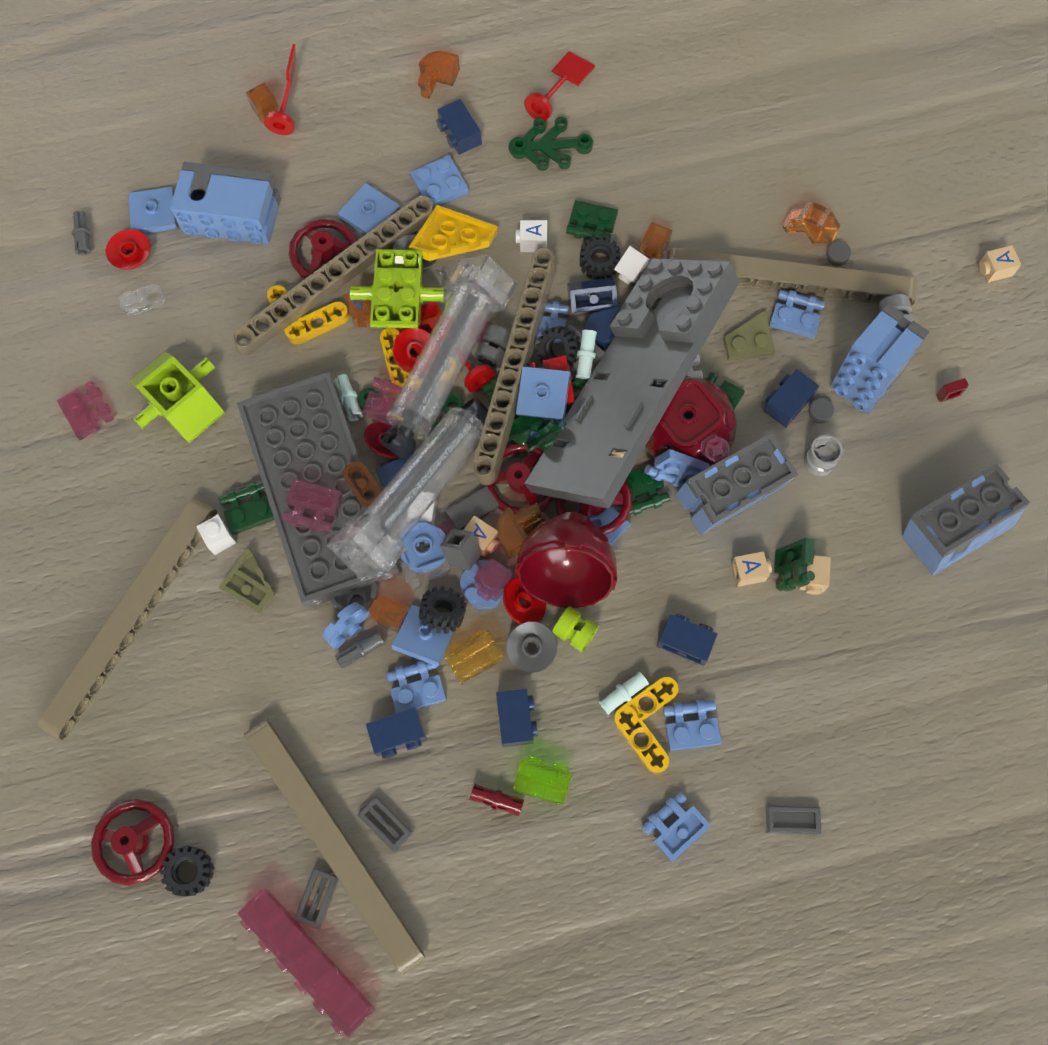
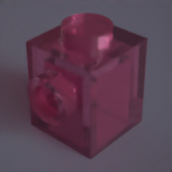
M491 559L485 568L481 567L474 577V580H476L474 582L475 587L478 590L476 593L486 601L492 599L497 602L503 594L505 586L513 579V572L494 559Z

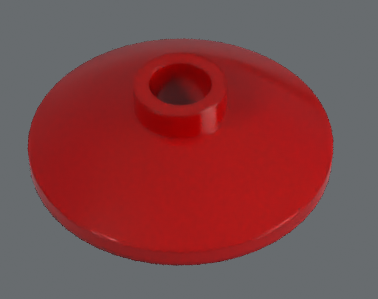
M122 230L109 239L105 254L112 266L121 270H131L145 263L151 252V244L147 236L138 230Z
M408 328L396 336L392 352L395 362L402 370L418 375L429 371L438 354L435 340L428 332L419 328ZM410 349L415 351V357L410 355Z
M518 578L512 579L505 586L503 603L507 613L514 621L523 624L542 620L546 611V603L540 602L529 595L519 583Z

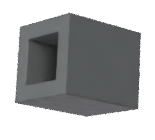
M453 528L440 545L450 567L470 570L482 554L477 540L471 531Z

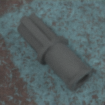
M75 211L73 213L74 229L72 230V236H74L75 253L87 255L90 253L89 236L91 233L87 229L86 213L84 211Z
M378 631L359 642L357 640L354 641V645L337 654L335 659L339 666L344 668L362 657L365 659V655L385 645Z

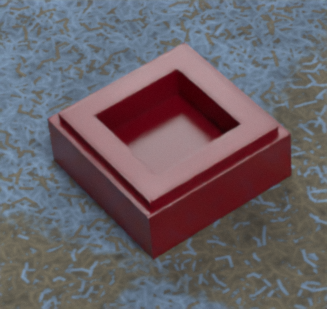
M966 378L945 384L936 396L939 402L959 397L968 388L969 384Z

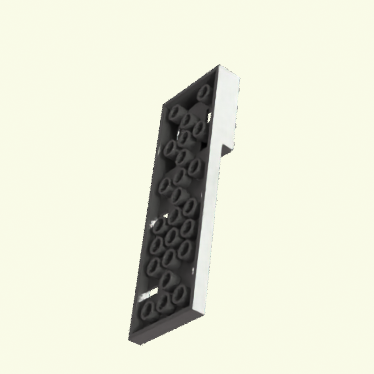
M656 258L650 260L609 326L615 337L564 418L566 427L558 433L555 443L544 451L524 483L530 492L610 508L740 283L731 261ZM658 298H661L656 309L652 310L653 303ZM654 381L666 382L663 388L652 386ZM613 450L617 452L626 451L623 458L610 456Z

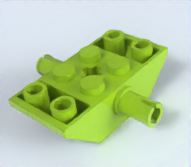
M376 249L373 284L371 286L351 285L350 299L351 301L371 300L370 327L418 328L421 322V305L423 301L444 302V287H423L422 250Z
M164 351L129 380L149 401V405L133 417V420L144 429L157 416H163L188 443H191L225 414L224 410L199 382L215 369L214 365L204 357L191 370H186L174 356Z

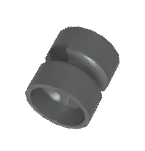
M488 325L482 337L484 342H480L474 355L475 358L490 367L501 368L511 332L496 325Z

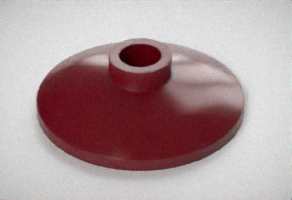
M375 422L368 425L364 432V440L368 447L381 456L399 458L382 445L383 436L395 425L385 422Z

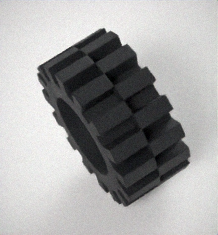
M594 236L591 237V242L587 239L585 245L581 246L579 265L583 273L586 272L588 278L593 275V280H597V277L605 279V276L611 278L612 273L614 275L617 273L614 269L620 261L621 253L619 246L616 247L617 243L615 241L610 243L611 238L607 237L606 240H603V236H599V240H596ZM596 253H603L609 259L605 263H595L591 257Z
M562 326L548 328L541 333L543 336H539L537 339L540 343L536 344V348H540V352H536V355L542 356L539 361L543 363V360L558 357L553 353L552 343L554 340L560 339L565 345L563 356H567L569 367L572 366V363L578 361L576 358L577 351L581 344H577L576 341L580 340L579 336L574 337L573 335L576 333L574 330L569 331V327Z
M441 586L440 590L437 587H433L432 592L427 590L422 596L419 619L422 620L423 626L428 624V630L432 631L435 628V633L440 634V630H444V634H447L449 629L454 632L463 623L466 611L465 599L460 597L458 591L453 593V589L450 587L448 591L445 590V586ZM444 607L450 610L451 612L442 613L435 610L434 608Z
M183 846V848L178 847L174 849V853L170 852L167 855L168 860H163L164 870H160V874L164 875V878L161 879L162 884L167 885L165 889L177 896H195L196 893L203 892V888L205 886L208 887L211 883L209 878H213L214 874L211 873V869L214 868L213 863L209 861L211 857L206 855L204 850L196 847ZM190 860L196 865L197 873L193 880L183 882L178 876V869L183 862Z

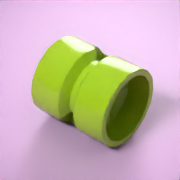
M569 606L556 623L552 633L563 641L570 640V645L582 653L595 636L600 625L589 618L582 619V613Z

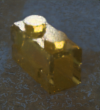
M479 630L469 636L470 641L465 644L456 643L447 649L448 653L444 657L460 685L504 660V656L489 630L484 633L482 630Z

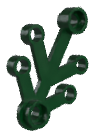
M558 117L555 119V126L540 141L532 142L538 134H542L546 130L545 120L537 118L533 121V128L524 137H516L509 142L508 149L514 158H527L540 171H545L549 168V158L555 161L559 168L568 169L571 166V157L568 154L558 153L556 149L576 148L580 154H589L593 149V139L588 134H581L577 139L554 140L561 132H565L568 127L567 119L565 117ZM533 151H541L545 155L538 156Z

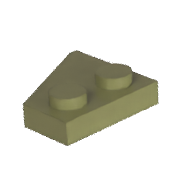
M766 311L761 312L726 335L723 340L728 361L774 355L775 352Z
M248 548L219 586L221 590L260 615L275 596L266 576L253 553Z

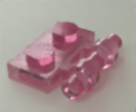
M374 376L371 385L380 389L378 393L369 391L361 415L391 426L400 425L410 405L406 404L407 399L413 401L417 392L412 391L411 387L406 385L402 387L391 383V380L385 377L380 379ZM387 391L399 395L398 401L386 397Z
M92 381L84 385L87 390L85 395H82L77 389L57 400L79 440L101 429L97 421L103 419L105 423H110L114 420L111 414L112 409L108 403L104 402L100 388L96 387ZM94 402L96 409L91 411L88 405Z
M293 479L286 503L289 506H293L294 510L293 513L284 511L282 521L289 522L291 526L300 527V525L312 528V531L318 533L321 531L331 533L333 523L325 522L324 519L326 515L336 516L342 492ZM304 509L316 512L315 518L303 516Z

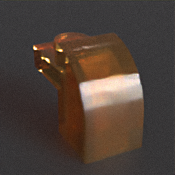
M435 51L421 59L419 62L420 76L418 86L421 88L422 97L430 99L437 82L450 86L454 85L460 70L458 55L444 51Z
M806 202L803 209L790 210L782 227L786 233L805 232L812 244H826L833 242L840 224L835 215L826 207L817 203Z
M537 504L532 506L526 505L520 508L516 515H514L510 507L501 514L497 524L498 539L508 559L519 554L521 544L527 537L523 529L541 520V510Z

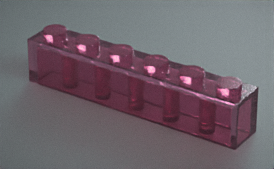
M261 889L237 913L242 918L240 924L249 933L254 932L260 938L258 941L260 947L266 953L272 952L278 959L276 961L277 966L284 973L290 972L296 979L294 982L295 986L303 994L309 993L315 1000L312 1003L315 1009L322 1015L326 1013L333 1020L331 1026L340 1036L344 1034L348 1038L352 1036L376 1011L375 1007L299 923L294 921V918L268 889Z

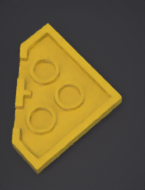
M436 205L410 244L409 250H422V259L432 261L488 248L498 233V226Z

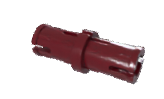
M474 784L469 799L490 806L492 810L496 811V809L517 816L520 815L524 803L523 799L504 794L502 790L497 789L495 791Z

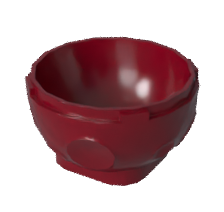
M685 376L645 445L649 454L656 458L671 449L709 463V467L718 463L731 449L736 434V416L727 393L707 379ZM689 412L693 414V417L686 419L684 414Z
M577 512L561 514L541 523L522 542L515 573L524 590L540 602L562 608H568L569 606L581 608L595 605L607 598L612 590H615L617 583L615 553L607 536L585 515Z

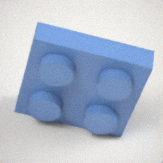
M449 155L410 172V177L420 195L431 199L433 203L432 209L436 205L441 206L469 193L465 181Z

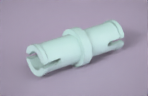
M582 330L580 351H577L579 360L576 378L588 380L591 376L592 362L596 358V353H594L596 331Z
M348 375L337 376L338 378L334 379V383L340 394V403L344 405L348 419L350 421H357L359 417H363V412L357 401V392L353 391Z
M638 671L637 674L622 685L620 683L616 685V689L598 703L609 715L625 701L629 702L632 700L631 697L649 685L641 672Z

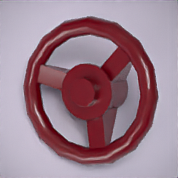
M319 219L308 222L296 231L290 241L288 255L292 267L301 277L306 279L321 268L322 265L328 263L358 240L356 235L346 225L335 220ZM316 229H335L341 232L349 240V243L334 238L327 231H317ZM304 236L312 244V260L309 271L300 263L297 254L298 245ZM350 259L349 262L357 263L358 260ZM337 272L331 275L336 277L340 276L341 274Z
M517 443L508 445L503 459L512 453L527 452L526 449L530 443H527L526 446ZM540 447L531 451L530 453L532 454L522 463H514L507 471L499 472L493 484L486 485L498 502V509L505 514L521 517L540 512L547 508L555 498L545 495L539 501L536 494L530 492L524 484L544 453ZM495 484H509L514 492L524 494L530 506L523 508L510 506L500 498L495 489Z
M626 480L620 489L621 493L618 492L611 504L623 505L619 515L611 523L599 527L605 535L619 528L627 520L632 509V492ZM556 498L558 516L567 512L565 499ZM579 502L580 509L578 513L590 519L591 516L602 514L607 508Z
M134 799L120 802L105 812L95 826L91 841L92 859L100 874L113 883L127 886L145 883L156 876L165 866L162 865L163 860H168L167 855L170 852L172 853L175 842L173 824L163 809L153 802ZM140 810L151 814V816L135 826L121 827L116 831L106 829L110 822L123 812ZM160 824L164 836L161 854L155 863L144 871L141 855L145 853L149 846L148 833ZM102 840L110 842L112 849L123 856L132 875L118 873L108 866L102 854Z

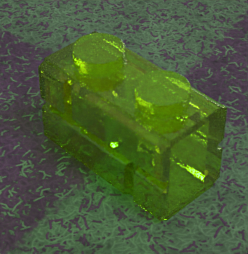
M528 756V760L521 759L513 791L564 806L572 773L568 772L567 766L553 763V767L543 765L542 759Z

